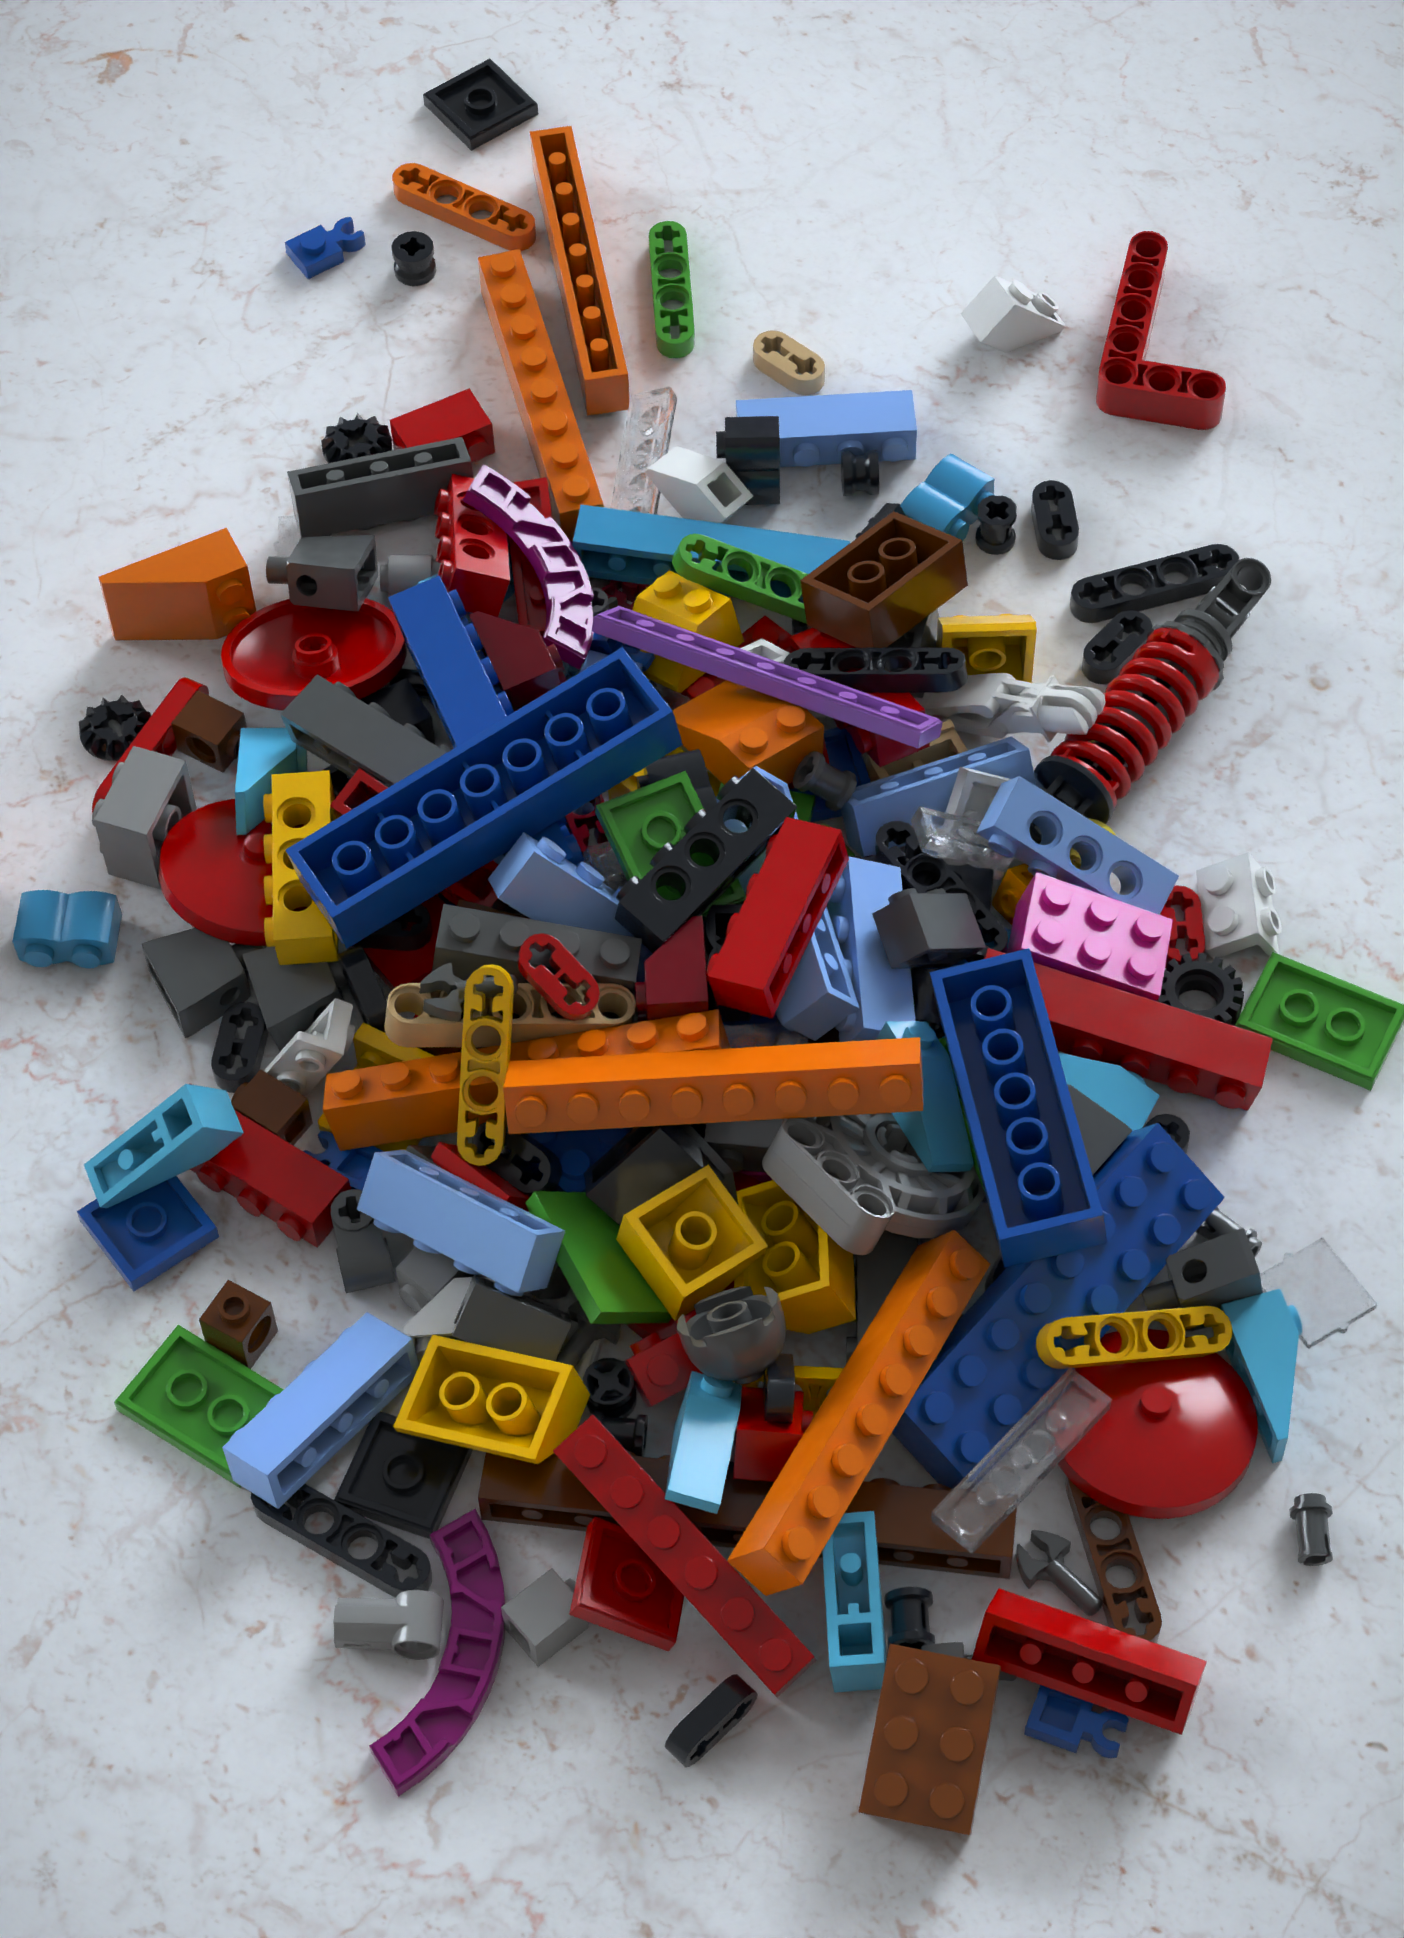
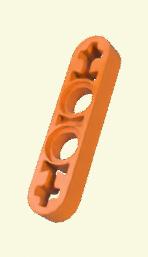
M407 163L401 165L392 174L394 195L398 201L510 251L529 249L536 241L535 219L531 213L421 164ZM443 195H452L457 198L449 204H442L436 201L437 198ZM479 210H486L492 213L490 217L485 219H476L471 216Z

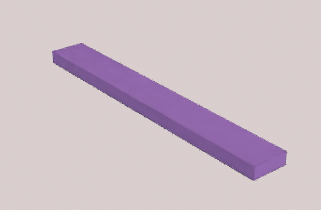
M617 606L599 613L593 618L591 632L906 745L920 748L940 737L943 722L938 718L633 610Z

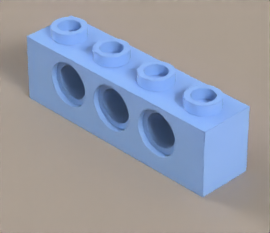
M1021 776L1001 783L976 831L977 834L989 841L988 846L994 852L1009 858L1016 857L1029 866L1028 871L1033 876L1036 872L1159 915L1179 875ZM1031 823H1034L1041 831L1042 840L1040 844L1031 838L1029 831ZM1071 848L1075 849L1081 857L1080 869L1076 868L1070 860ZM1111 872L1120 881L1121 889L1119 894L1110 885Z

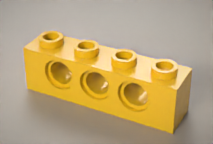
M330 771L271 774L272 793L263 795L266 823L272 822V834L264 835L266 864L272 863V875L264 876L266 905H273V917L265 918L264 920L266 946L275 947L279 965L338 961V936L300 882L285 851L335 820L330 807L331 803L335 800ZM301 824H304V825H305V826H303V827H301V828H293L294 826H297V825H301ZM298 907H308L303 911H293Z

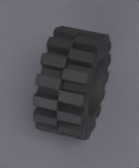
M1190 953L1181 956L1180 965L1175 959L1167 963L1161 995L1157 1002L1235 1026L1241 1014L1244 991H1242L1243 982L1241 977L1234 978L1236 970L1231 965L1223 970V959L1215 956L1212 963L1206 962V953H1198L1197 961H1192ZM1199 990L1213 996L1217 1004L1209 1010H1193L1183 1005L1179 1000V996L1186 991Z

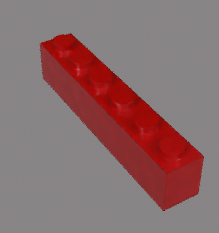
M988 948L983 959L1006 953ZM1034 963L1058 1051L1072 1056L1122 1066L1127 1071L1134 1072L1142 1078L1167 1085L1176 1092L1196 1094L1214 1100L1226 1108H1240L1246 1111L1250 1109L1263 1086L1273 1038Z
M593 1414L553 1450L557 1457L777 1698L817 1661L815 1656L676 1504L665 1500V1492Z

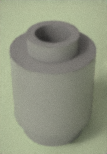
M389 555L388 564L380 565L381 592H389L390 597L417 585L419 581L438 574L441 563L436 562L433 555Z

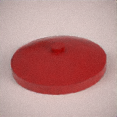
M368 598L364 600L359 611L299 606L292 604L290 599L274 603L254 612L249 618L239 622L227 635L221 650L224 676L229 687L238 696L250 703L281 711L297 697L316 675L321 676L332 684L336 682L343 683L358 699H362L389 683L401 670L407 656V646L394 612L383 604Z
M235 799L205 805L180 819L168 832L160 852L159 882L165 899L171 908L187 923L210 936L242 945L266 946L264 920L265 918L273 917V905H266L264 876L272 875V863L266 864L264 835L272 834V822L266 823L264 819L247 835H236ZM301 824L294 826L293 828H301L305 825ZM298 907L293 911H303L308 907Z
M1148 1329L1147 1335L1151 1344L1158 1349H1165L1169 1342L1168 1331ZM1118 1331L1107 1333L1100 1339L1101 1345L1110 1353L1116 1354L1122 1346V1339ZM1217 1353L1204 1357L1075 1368L1048 1398L1045 1410V1429L1049 1447L1059 1467L1069 1480L1087 1496L1100 1504L1121 1513L1142 1518L1170 1519L1184 1517L1204 1511L1222 1501L1238 1486L1245 1476L1254 1453L1258 1434L1256 1409L1247 1386L1233 1367Z

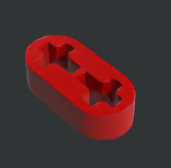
M1176 885L1173 887L1160 913L1164 917L1173 919L1165 965L1166 969L1167 963L1172 959H1175L1180 965L1182 955H1180L1179 950L1176 948L1177 939H1184L1185 949L1190 953L1192 961H1197L1198 953H1204L1205 935L1199 896L1186 886ZM1172 905H1180L1181 910L1184 912L1183 921H1176L1175 910L1171 908Z
M544 933L534 934L523 942L517 959L518 969L523 977L565 1019L582 1020L591 1015L596 1008L600 995L599 986L594 977L552 935ZM535 948L540 953L546 949L550 950L552 955L549 963L557 973L553 975L542 964L536 968L530 965L533 956L530 951L531 949ZM564 979L573 989H577L581 985L587 989L584 997L586 1005L582 1006L577 1001L568 1005L564 1001L568 991L560 980Z

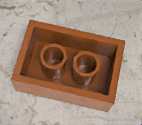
M895 1644L889 1645L859 1813L966 1835L972 1834L1001 1672L1000 1665Z

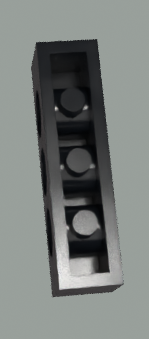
M754 768L742 779L737 776L732 777L719 791L716 798L720 801L709 812H706L704 809L699 810L684 827L683 831L686 835L675 846L670 842L666 843L652 858L650 865L653 868L642 879H639L637 876L632 877L618 892L616 898L619 900L615 920L634 937L642 938V944L652 953L692 916H701L766 850L769 839L772 835L778 834L785 818H794L797 806ZM730 819L739 820L745 824L747 831L742 833L732 832L725 826L724 822ZM698 852L706 853L714 860V864L706 867L699 866L693 862L690 856ZM662 886H671L679 891L681 897L677 900H666L658 894L657 889Z

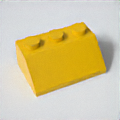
M774 1180L736 1191L739 1207L767 1243L768 1248L734 1280V1288L751 1286L753 1295H766L764 1286L772 1288L779 1296L784 1311L786 1330L811 1334L856 1320L853 1253L840 1247Z
M432 1335L393 1428L396 1432L539 1464L554 1454L553 1450L577 1429L590 1393L573 1365Z

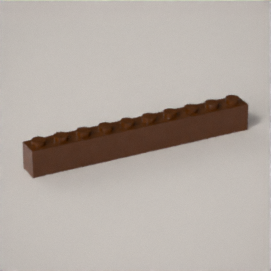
M626 1450L655 1483L666 1492L670 1455H663L659 1458L642 1457ZM486 1452L478 1493L481 1520L587 1531L588 1524L595 1516L619 1525L555 1453L541 1463L534 1464ZM729 1461L722 1499L717 1514L674 1503L713 1546L735 1548L774 1482L733 1479L734 1462ZM875 1478L869 1482L863 1481L845 1513L874 1511L879 1565L1010 1579L1018 1498L1006 1497L1005 1494L995 1490H980L976 1493L953 1491L950 1487L941 1484L913 1487L900 1485L898 1482L888 1478ZM822 1552L818 1558H823Z

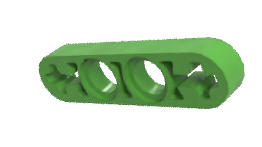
M663 221L655 224L649 231L656 346L658 351L668 358H682L690 354L695 345L687 233L681 224L674 221ZM664 241H672L673 252H665ZM672 268L679 270L681 274L674 278H665L660 275V272ZM668 300H678L684 304L681 308L675 310L666 309L662 306ZM670 326H679L678 339H671Z
M694 533L682 538L672 556L674 569L680 576L807 624L804 603L798 601L802 595L800 580L807 576V573L702 534ZM691 551L699 554L698 560L700 563L692 561ZM715 559L721 561L716 571L712 569L716 564ZM733 564L741 566L747 571L749 580L740 582L733 579L728 573L727 566ZM777 580L787 584L791 590V597L784 598L776 595L770 587V582Z

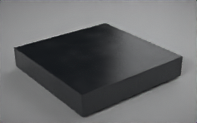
M490 58L423 94L424 105L471 151L538 115V104Z
M380 1411L369 1422L334 1500L363 1517L430 1539L429 1535L439 1529L473 1449L396 1432L393 1426L397 1416Z

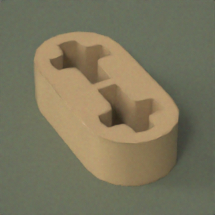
M766 331L755 338L753 343V362L759 371L798 395H812L822 389L825 382V364L818 354L780 331Z

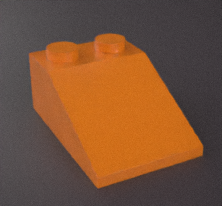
M227 528L98 577L111 631L115 640L219 639L227 636L239 622L249 618L251 614L256 612L248 565Z
M728 680L672 710L683 746L688 751L699 749L706 768L724 785L732 777L737 776L740 778L755 766L772 774L788 785L793 782L795 771L806 755L812 751H818L823 754L824 725L806 708Z

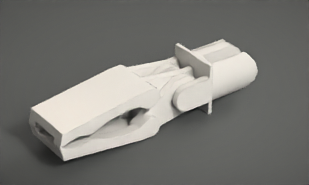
M1008 673L967 675L968 680L964 686L952 692L933 693L923 708L925 709V714L938 718L942 722L951 719L956 731L993 738H1004L1006 734L1041 733L1047 742H1051L1057 733L1086 735L1088 729L1097 720V714L1100 715L1106 701L1105 695L1099 689L1062 686L1057 681L1055 675H1051L1046 683H1030L1015 680Z

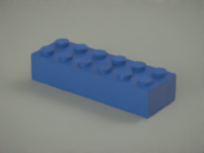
M1030 948L930 972L936 1006L1004 1267L1107 1243L1102 1207Z

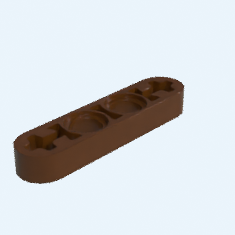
M1066 1476V1493L1099 1597L1103 1600L1102 1607L1108 1626L1157 1643L1162 1626L1161 1613L1129 1515L1106 1507L1099 1502L1091 1505L1092 1498L1077 1488ZM1098 1518H1109L1118 1524L1120 1534L1111 1540H1103L1093 1534L1090 1524ZM1118 1565L1128 1567L1133 1571L1136 1582L1127 1588L1114 1587L1108 1582L1106 1571ZM1134 1600V1611L1138 1622L1143 1624L1149 1623L1146 1625L1144 1635H1137L1134 1628H1125L1129 1618L1127 1604Z

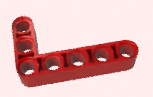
M1153 231L1137 233L1129 243L1099 367L1096 404L1104 413L1113 416L1197 430L1214 428L1222 419L1226 383L1220 375L1206 370L1145 361L1165 276L1168 242L1161 234Z

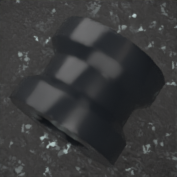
M417 231L405 232L395 238L391 248L392 256L395 260V277L398 281L409 286H420L432 280L436 273V264L433 257L434 246L431 238Z
M867 450L864 455H854L850 451L841 452L843 496H852L856 491H866L870 495L879 494L877 450Z
M602 1358L593 1362L586 1369L583 1376V1383L590 1393L586 1404L590 1414H593L594 1410H603L605 1416L627 1418L634 1411L637 1404V1391L634 1377L626 1363L616 1358ZM614 1392L619 1394L618 1396L604 1398L606 1394Z

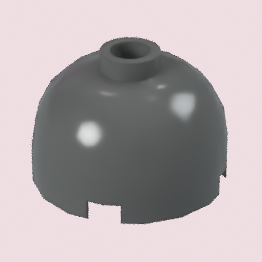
M740 1286L721 1291L694 1304L696 1315L690 1318L687 1323L684 1314H682L677 1323V1331L682 1346L690 1361L703 1374L723 1381H734L736 1384H748L761 1378L764 1375V1370L773 1364L784 1347L786 1322L779 1296L772 1288L764 1286L766 1295H753L751 1286Z

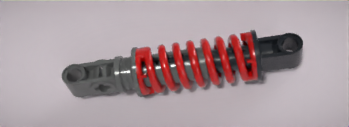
M1254 558L1240 559L1216 587H1212L1195 609L1182 611L1174 621H1166L1161 625L1156 624L1149 631L1146 643L1137 649L1132 660L1126 663L1121 668L1119 675L1107 685L1103 693L1106 701L1103 711L1100 715L1097 714V720L1088 729L1087 734H1066L1064 741L1054 748L1051 755L1042 759L1034 770L1036 786L1086 818L1098 820L1106 824L1113 815L1117 800L1125 797L1130 791L1131 783L1138 781L1143 776L1145 766L1152 764L1157 758L1158 750L1165 748L1170 743L1172 734L1183 727L1185 717L1192 715L1197 710L1199 701L1206 698L1212 690L1217 689L1224 679L1223 662L1232 652L1231 639L1248 619L1252 609L1271 585V574L1268 568L1261 561ZM1031 823L1029 829L1031 838L1040 844L1042 835L1035 829L1034 826L1036 825Z

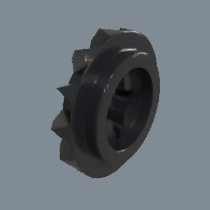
M358 413L354 420L347 421L340 417L336 426H327L326 436L321 440L323 455L328 463L392 451V438L388 426L380 425L375 416L365 420ZM364 436V444L357 442L354 446H349V439L356 441Z
M121 695L117 701L109 702L103 697L101 704L96 708L87 707L86 717L79 721L81 743L91 755L103 760L117 761L144 727L151 714L144 709L140 700L129 702ZM110 720H117L122 725L121 737H118L117 732H114L109 727Z

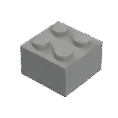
M133 746L125 762L118 763L113 773L112 786L105 799H100L96 803L92 815V824L96 827L100 842V852L104 856L109 875L161 889L159 862L163 841L171 828L180 819L197 809L186 760Z

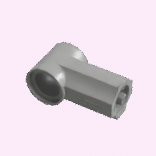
M423 1590L404 1591L399 1593L396 1599L338 1598L333 1621L335 1647L391 1649L394 1654L407 1659L424 1660L434 1658L440 1652L444 1600L436 1593Z

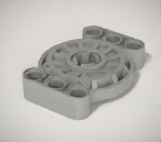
M891 1113L785 1118L762 1160L763 1169L840 1247L857 1255L871 1253L885 1230L913 1238H936L953 1230L958 1232L968 1225L981 1202L988 1203L974 1165L970 1171L928 1172Z

